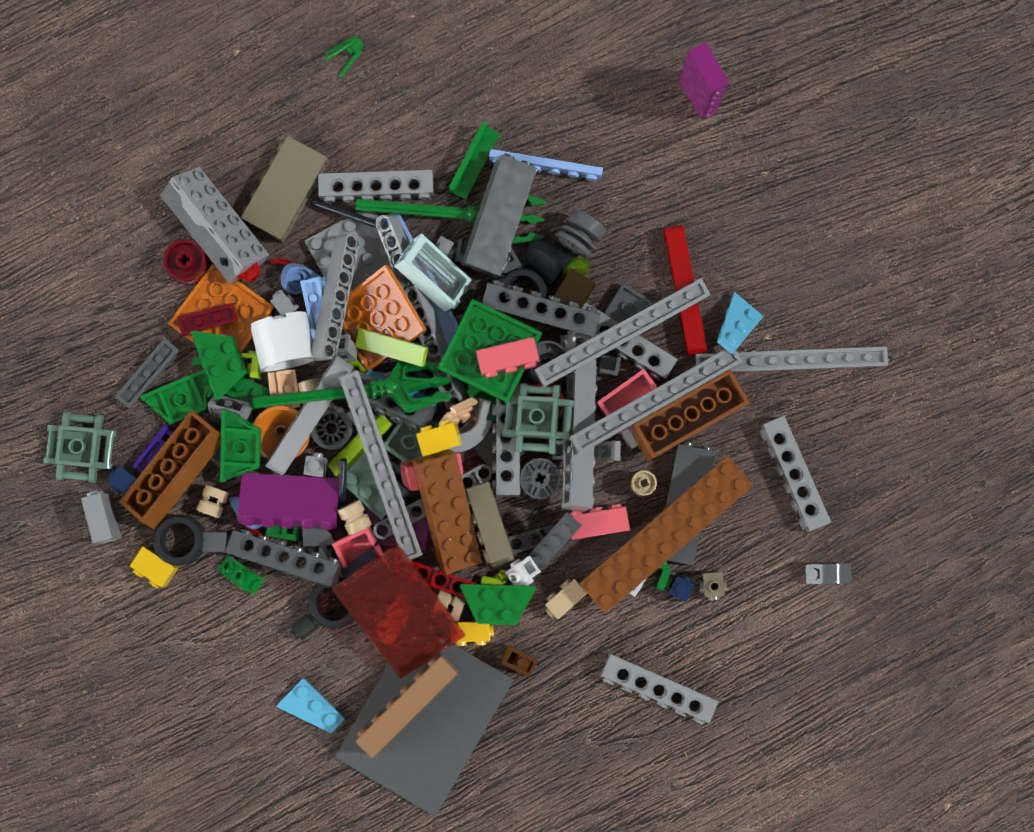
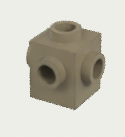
M723 572L701 573L702 581H699V593H703V597H708V600H720V596H725L724 591H727V581L723 580ZM712 583L715 584V588L713 590L711 589Z

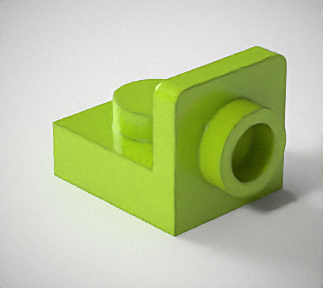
M248 350L247 354L242 353V358L252 360L248 364L247 370L250 378L261 380L262 372L260 371L256 351Z

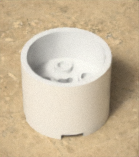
M289 312L273 318L270 316L251 324L252 337L261 372L286 370L315 361L312 356L313 337L306 312Z

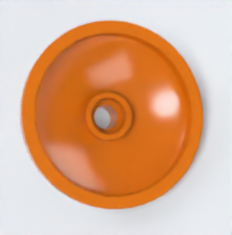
M285 405L271 406L263 410L256 417L253 424L261 428V455L266 459L270 457L298 414V410ZM278 428H283V429H284V432H283V433H279V432L277 431V429H278ZM310 435L301 447V449L299 450V452L297 453V455L295 456V458L298 457L307 447Z

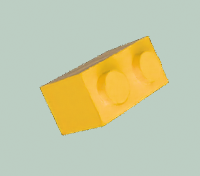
M449 419L440 422V427L432 429V425L420 428L421 432L417 433L416 436L422 455L426 456L462 445L463 442L457 422L451 423Z
M142 547L130 565L134 569L133 573L141 578L143 576L150 579L149 583L156 588L166 587L179 568L176 565L164 562L149 547Z

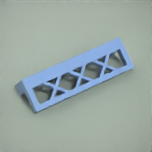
M325 277L300 281L313 341L326 283Z

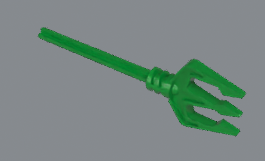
M530 195L527 197V201L531 206L545 205L547 203L545 200ZM356 199V210L466 219L470 224L476 220L480 205L478 209H475L474 205L468 208ZM533 214L528 216L521 215L519 222L535 224L545 222L546 219ZM530 232L526 237H514L512 244L536 241L544 236Z
M399 360L391 372L390 378H385V381L379 379L378 382L371 380L369 384L363 385L367 396L369 395L373 399H377V396L383 398L384 395L392 397L408 413L452 398V393L436 392L432 397L414 399L409 396V393L428 387L437 388L450 383L449 378L432 377L425 379L406 376L407 372L429 370L432 373L439 372L438 367L440 363L425 361V366L421 367ZM339 387L253 397L254 408L346 397L343 388Z

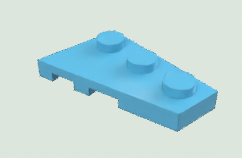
M735 292L731 295L726 318L717 343L731 354L735 352L763 318L762 314Z
M305 678L276 706L329 733H332L345 719Z

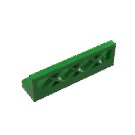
M485 121L482 122L449 186L451 194L467 201L489 158L490 149L494 148L500 137V133L489 128L488 123Z

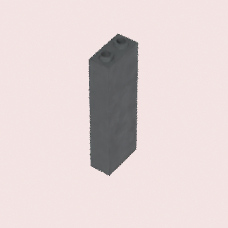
M508 153L497 156L461 261L462 265L493 277L501 276L537 168L532 167V163L524 160L520 162L515 159V156Z
M682 442V444L676 445L664 509L713 468L716 452L712 451V447L701 445L700 448L693 447V443ZM700 533L667 561L694 566Z

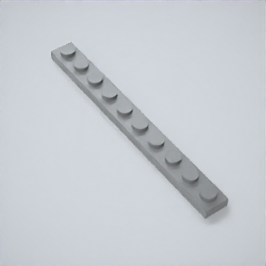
M701 278L534 371L543 387L702 301L711 294Z
M887 347L738 352L743 362L732 368L731 371L733 373L888 366ZM718 353L696 354V366Z
M725 349L572 435L570 440L580 455L741 364L743 360L736 350L731 354Z
M357 370L339 376L402 559L405 562L419 557L422 553L359 372Z

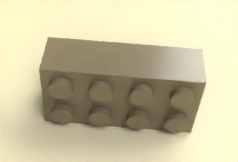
M489 482L468 488L467 502L469 509L474 511V513H471L473 523L480 530L477 532L481 546L485 545L486 550H483V554L487 564L491 563L494 568L515 561Z

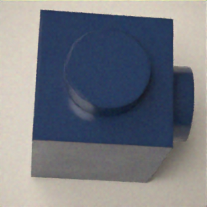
M119 466L111 471L108 482L112 484L111 489L115 492L125 494L138 477L125 467Z
M681 574L680 577H674L667 593L687 602L695 584L691 583V578Z

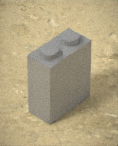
M103 491L86 493L87 497L81 498L93 544H104L122 539L110 494H105Z

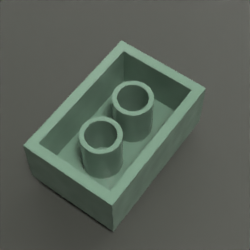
M364 453L347 471L346 487L375 515L383 520L388 516L367 456ZM397 482L404 500L409 495V492Z

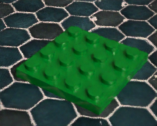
M472 299L438 370L509 403L525 367H518L517 371L512 373H505V371L497 372L498 376L486 378V375L482 376L476 351L534 337L535 344L537 345L542 332Z

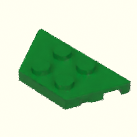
M192 331L191 336L213 396L217 402L247 374L246 367L233 336Z
M203 369L141 395L140 398L168 423L173 425L183 421L191 410L197 414L208 410L209 398L207 393L209 382Z
M226 408L221 410L220 482H225L235 476L238 477L242 473L255 470L261 466V428Z
M460 584V588L477 624L517 625L536 589V586Z

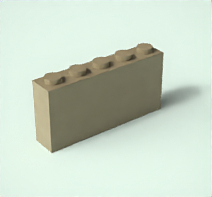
M289 136L279 144V152L271 158L267 173L264 172L262 174L258 189L253 190L250 196V203L245 205L241 212V219L245 223L282 243L285 242L318 183V174H323L329 164L326 156Z

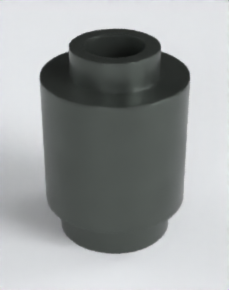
M309 613L291 625L293 629L290 631L297 640L299 638L304 640L316 631L320 624Z

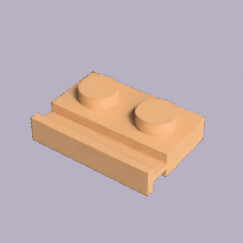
M295 369L267 373L270 395L298 392ZM300 403L289 404L285 406H290L292 408H300Z
M472 397L451 406V411H448L440 422L450 419L451 423H465L470 419V413L475 408L474 405H477L479 401Z

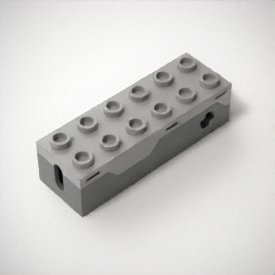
M198 167L172 177L160 196L229 284L240 279H244L246 282L256 280L260 276L261 265L268 258L269 254L202 169Z

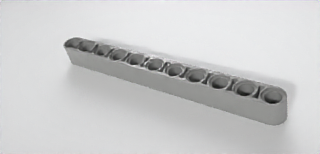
M395 215L379 216L376 220V228L395 277L427 329L419 336L422 346L428 347L427 360L428 362L441 363L448 349V344L431 300L394 267L409 245L401 223ZM413 259L411 263L417 267L415 259ZM421 309L424 311V316L421 315ZM442 371L433 373L434 377L450 379L451 388L449 384L438 387L440 392L452 393V398L444 401L449 411H451V406L456 405L455 399L459 403L468 399L461 380Z

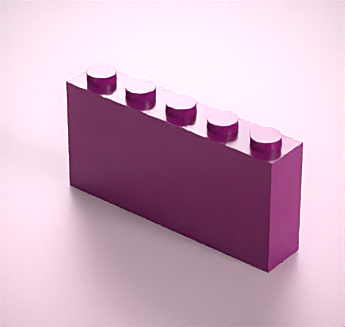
M706 42L688 51L679 82L700 119L705 116L710 118L717 113L716 110L719 108V104L724 97L729 81Z
M242 473L237 515L238 522L244 526L255 524L264 527H272L274 525L284 528H292L294 526L303 529H311L312 527L323 530L337 529L339 478Z

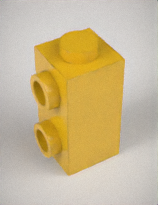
M476 621L450 623L451 642H455V646H466L467 642H475V645H486V641H490V637H494V625L477 624Z

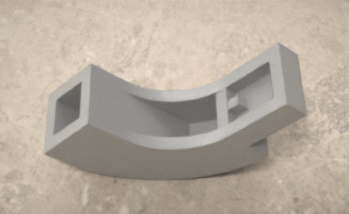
M475 396L479 403L474 405L475 408L471 412V417L467 423L459 428L463 444L449 448L454 452L466 451L483 440L492 424L491 420L486 419L490 411L491 401Z
M564 440L556 441V454H552V460L564 461ZM603 441L596 445L594 448L595 462L620 461L621 441Z

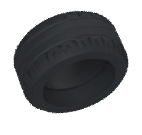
M515 269L508 272L500 280V282L504 283V287H508L513 281L519 279L528 280L537 287L539 293H542L541 297L547 298V288L543 279L532 270ZM506 292L500 294V300L504 303H507ZM538 303L537 310L539 312L542 311L545 303ZM504 312L507 316L516 320L528 319Z
M180 514L169 516L162 520L154 531L153 546L155 552L160 559H163L168 564L177 566L191 564L203 554L202 543H204L203 532H205V529L198 520L191 516ZM179 523L188 525L195 536L193 549L190 553L181 557L172 555L165 545L167 531L173 525Z
M341 577L337 586L344 588L351 597V609L343 618H327L320 610V596L329 587L317 584L309 597V610L312 617L317 623L326 628L338 629L349 625L356 619L361 609V598L357 597L350 590L346 580Z

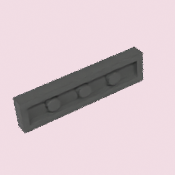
M164 338L115 397L126 407L132 409L139 401L140 396L144 395L178 355L180 350Z
M567 512L527 557L531 556L541 571L582 525Z

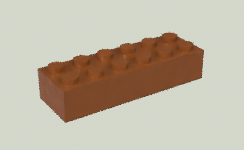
M730 369L633 424L628 429L644 457L649 461L750 402Z
M191 410L119 503L143 524L156 529L158 524H160L221 446V432Z
M446 449L412 460L439 569L447 575L482 563L456 453Z

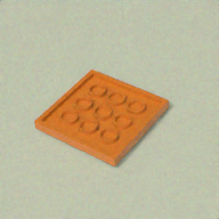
M213 263L168 325L181 333L178 316L234 303L239 320L238 323L202 332L233 336L240 354H242L253 339L251 324L269 317L275 307L241 282L236 281L229 284ZM191 334L185 336L194 343Z
M384 265L349 293L342 329L345 334L351 335L350 339L355 344L359 328L408 342L413 341L427 330L389 265ZM360 348L357 349V355L367 372L369 369L374 370L390 358Z

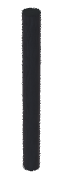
M311 199L310 206L376 228V220L316 199Z
M341 458L339 461L338 510L346 506V458ZM338 513L337 528L344 529L345 521L341 519Z

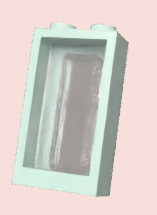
M423 234L411 240L394 265L444 312L451 308L455 309L459 305L460 297L468 291V284L472 280Z

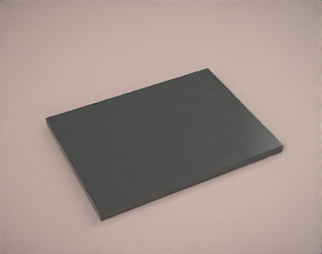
M413 621L335 758L436 817L514 679ZM436 655L439 657L444 655L459 670L458 674L371 758L355 742L359 738L356 734L366 724L370 727L373 724L371 721L380 710L384 713L387 710L385 706L394 697L398 699L401 696L399 692L408 683L412 685L415 682L413 678L422 669L426 671L430 667L428 663Z

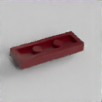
M234 303L177 317L182 336L190 335L192 331L202 332L239 322Z

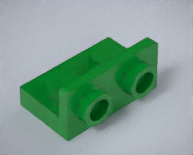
M243 377L226 395L230 398L249 402L251 410L255 412L256 409L262 411L263 407L254 408L253 397L268 396L270 391L268 388Z

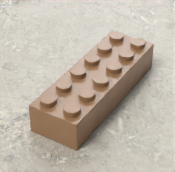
M436 655L428 663L430 667L426 671L422 669L413 678L415 682L412 685L408 683L399 692L401 696L398 699L394 697L385 706L387 710L384 713L380 710L371 720L373 724L370 727L366 724L356 734L359 738L355 742L371 758L458 674L459 670L444 655L440 657Z

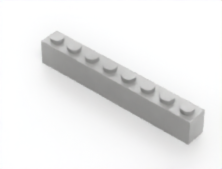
M596 359L566 375V400L574 401L570 430L572 435L596 422L595 411L597 405L595 403V394L597 391L596 375L598 370ZM564 440L562 509L584 512L592 508L594 504L593 486L595 479L593 477V468L595 466V446L579 455L572 441Z

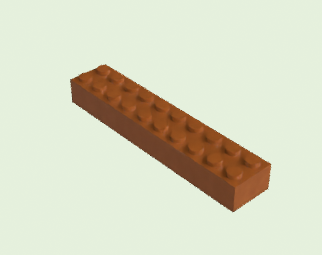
M726 456L579 582L580 586L603 613L606 614L754 485L732 459Z

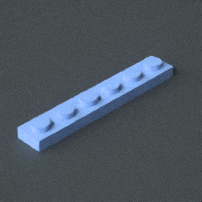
M490 149L489 160L493 161V164H495L497 156L508 153L515 156V159L520 162L524 160L532 163V167L537 168L536 172L546 170L553 175L564 173L571 178L582 176L590 181L601 180L602 167Z

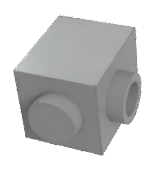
M312 453L311 456L306 455L303 475L326 478L328 459L323 458V454Z

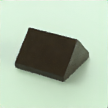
M571 268L554 297L560 298V302L565 304L568 301L578 303L579 307L582 308L597 284ZM561 307L557 308V309H560V310L566 312L564 308H561Z

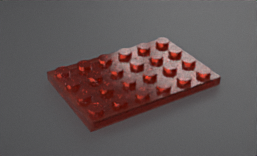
M399 544L332 587L333 592L400 678H403L466 636L460 625Z

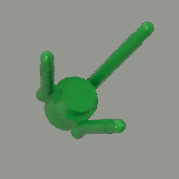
M354 35L327 50L325 54L328 56L324 60L327 61L344 50H347L350 55L354 53V56L339 74V78H342L357 57L362 54L361 49L364 48V45Z

